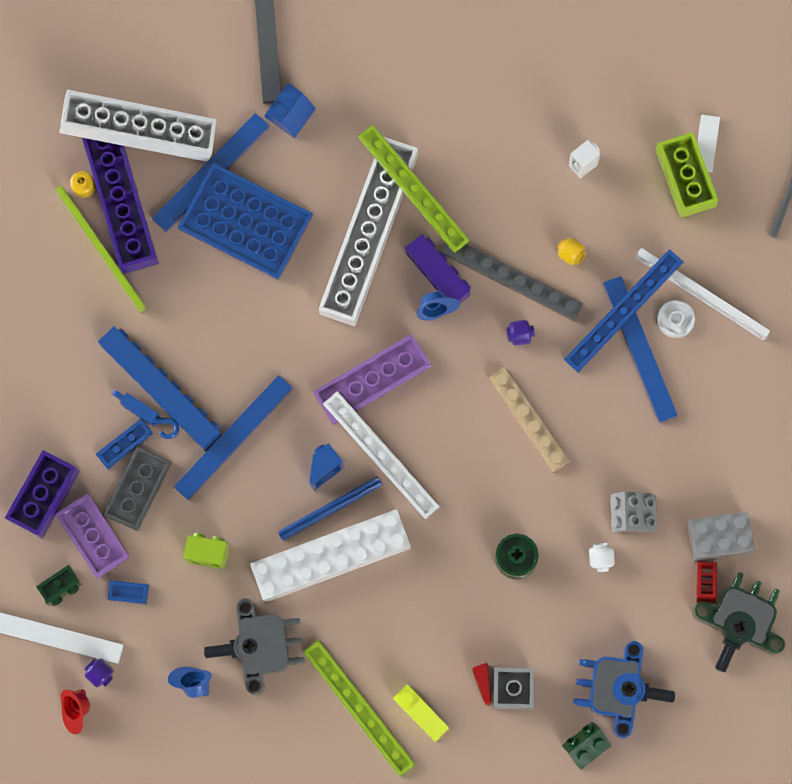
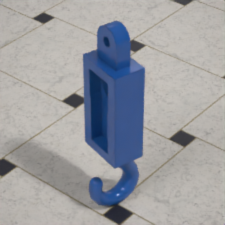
M115 389L111 393V395L120 400L122 407L152 427L158 424H172L173 432L165 434L161 431L159 434L162 438L172 439L178 435L179 424L174 419L160 417L156 411L128 393L123 395Z

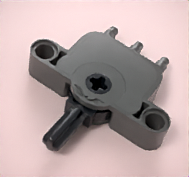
M244 598L237 603L239 635L236 639L230 640V644L205 647L204 656L205 658L231 656L232 659L239 658L243 661L246 690L251 695L257 696L264 691L263 675L280 673L286 670L288 666L299 665L305 662L304 657L289 658L288 646L302 644L303 642L301 637L287 638L285 628L300 624V618L281 619L277 615L257 616L255 604L250 599ZM245 603L251 604V610L248 613L241 611V607ZM249 642L256 645V647L252 648V652L246 649L249 646ZM253 681H258L260 683L259 690L251 691L250 684Z

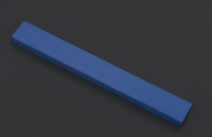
M255 113L170 199L152 220L167 232L186 213L212 163L228 170L269 128V125Z
M669 249L570 352L564 361L579 373L684 261Z
M621 276L603 282L613 308L628 291ZM635 313L621 330L658 422L661 423L678 415L641 323Z
M278 375L178 481L174 488L189 500L291 392L293 387Z

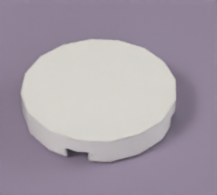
M680 300L665 303L659 309L657 315V325L660 331L671 338L686 336L693 329L695 323L693 309L686 302Z

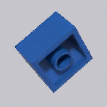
M287 83L264 117L295 138L316 108L302 92Z
M329 443L327 445H320L314 451L309 481L313 491L344 469L343 461Z

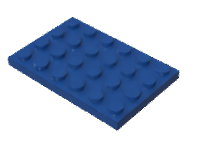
M212 163L177 228L209 246L279 280L313 213Z

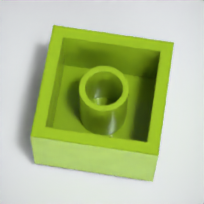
M193 533V536H187L183 559L189 564L226 570L230 546L224 541V538L213 536L212 539H208L203 534Z

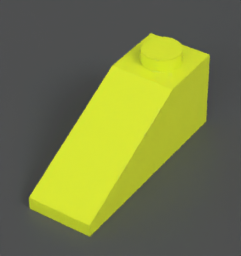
M408 684L393 698L434 742L449 729Z

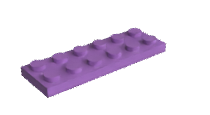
M410 334L313 391L334 425L338 421L326 409L323 403L337 391L355 411H358L431 368V364L414 336Z

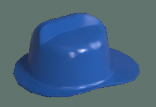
M442 292L427 293L420 300L417 317L424 321L435 320L456 311L460 307V302L455 298L446 297Z
M179 667L169 674L168 683L175 688L182 689L190 698L208 696L211 673L207 670L193 667Z

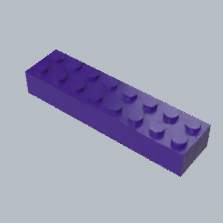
M82 137L120 270L123 274H127L159 264L125 146Z

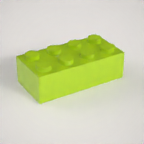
M694 132L657 143L655 151L680 219L716 208L719 200Z

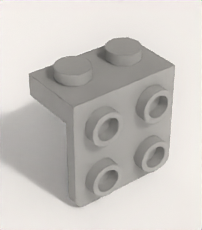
M629 491L611 494L612 533L627 531L652 533L657 531L656 496L654 494Z

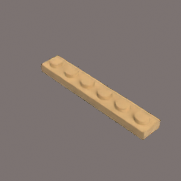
M505 367L488 377L551 471L554 473L569 463L568 458Z

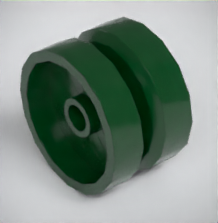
M516 533L506 536L500 541L496 549V567L501 574L510 579L518 580L527 577L537 565L539 556L537 546L531 538L523 534ZM518 554L520 556L519 560H514L515 557L513 555Z

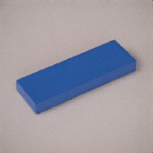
M139 419L97 452L96 456L109 470L137 446L151 437L153 433L143 420Z

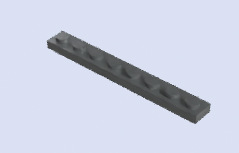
M444 243L440 250L446 257L572 321H575L583 306L582 302L467 244L456 253L446 243Z

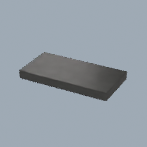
M137 446L103 516L138 532L172 462Z

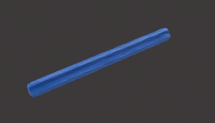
M375 477L283 528L278 532L280 538L285 541L382 486L380 478Z

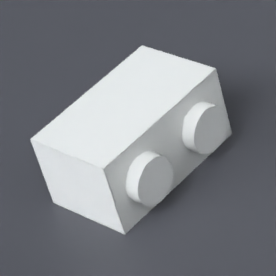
M587 140L570 154L569 167L580 179L598 165L600 149L595 143L591 144Z

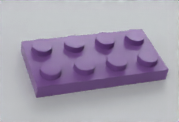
M89 493L55 514L97 579L130 558Z

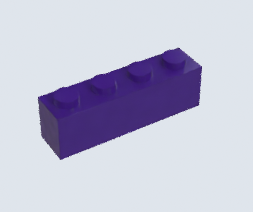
M423 234L405 247V254L437 292H442L446 297L455 298L462 303L470 296V285L465 279L461 280L458 277L459 273L453 265L449 266L447 264L445 255L441 251L437 252L435 250L433 241L429 237L425 238Z

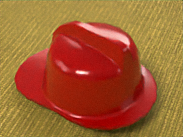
M65 689L60 695L63 723L70 733L79 734L83 729V717L90 710V702L84 689L77 691Z

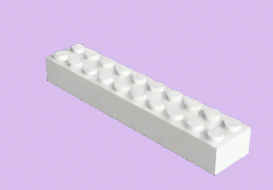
M384 137L413 171L418 157V148ZM375 158L318 309L320 315L354 327L358 321L404 192Z

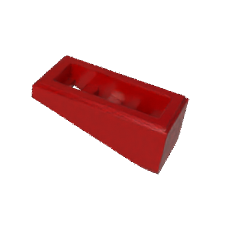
M697 561L696 603L715 604L717 600V562ZM701 569H710L713 572H701ZM701 577H709L712 580H704ZM701 585L712 586V588H702Z
M486 662L473 667L472 672L484 704L488 706L491 704L489 670Z

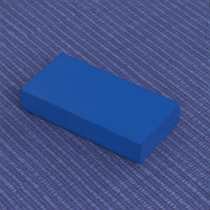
M110 580L107 600L147 604L149 584Z

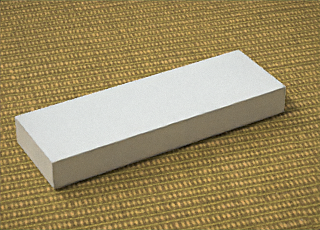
M701 115L697 143L707 171L712 172L720 117Z

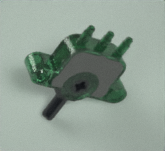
M738 572L731 587L721 594L716 606L707 602H700L693 608L692 612L693 617L697 621L714 629H721L722 636L724 637L722 643L725 645L715 669L724 673L730 664L735 650H740L741 645L749 642V645L771 655H777L785 648L783 638L770 632L777 615L775 604L780 591L774 589L769 600H765L757 596L762 584L758 580L750 592L739 588L744 576L741 572ZM698 607L706 608L707 615L704 617L700 616L697 612ZM738 624L741 625L740 628L743 630L739 633L736 632V628L734 627ZM772 640L779 643L778 650H773L770 647Z

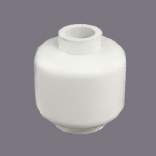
M608 543L593 544V547L589 550L590 566L597 569V572L609 571V568L615 564L613 547L609 546Z

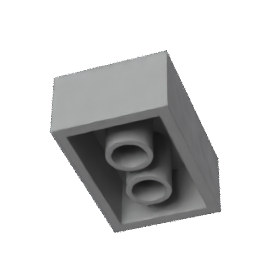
M748 511L693 519L687 523L694 562L748 554L755 550Z

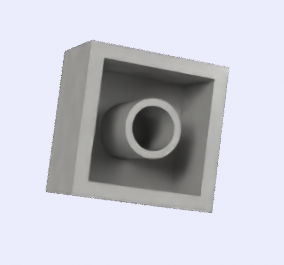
M494 667L493 709L533 710L534 668Z

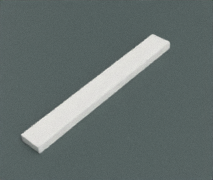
M643 248L639 250L636 256L637 260L649 268H652L659 260ZM677 270L668 279L761 340H765L769 334V329Z
M338 391L323 403L326 409L424 519L428 518L440 507Z
M0 613V633L97 659L102 658L105 661L116 664L120 662L124 648L123 644Z

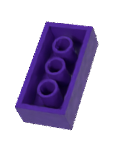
M42 450L7 512L5 519L43 539L56 516L55 514L61 507L80 472L78 468Z

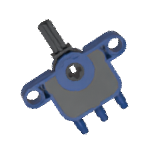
M631 641L625 646L623 659L614 657H602L598 661L579 659V665L593 668L592 680L576 679V685L588 687L591 690L589 700L574 698L573 704L588 707L597 715L614 717L613 732L620 739H624L632 733L636 704L640 701L647 702V699L673 703L675 700L674 691L649 687V683H644L640 678L643 647L637 641ZM629 646H636L639 650L638 655H631L628 651ZM627 685H630V689H633V692H630L629 695L623 690ZM619 724L627 726V734L622 735L618 732Z

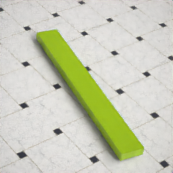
M373 124L358 135L359 140L454 253L470 241Z
M62 186L57 187L55 190L139 312L141 313L146 310L140 297Z
M317 640L303 651L396 773L401 777L416 764L320 641Z

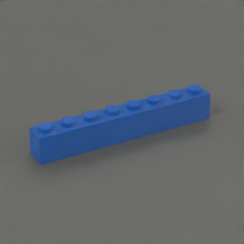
M113 326L98 341L99 345L206 451L222 436L219 432L221 428L213 420L209 422L205 418L207 414L202 408L196 409L192 405L194 403L192 398L188 394L183 395L179 391L181 389L175 381L170 382L166 378L168 376L161 367L157 369L153 365L155 363L148 354L144 356L140 352L141 347L135 341L131 343L127 339L128 334L122 328L118 330Z

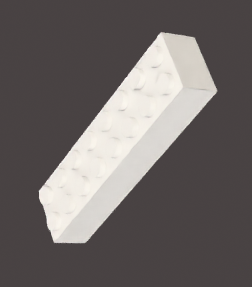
M67 89L59 133L208 162L213 150L217 119Z
M396 509L250 563L262 599L266 603L411 549Z

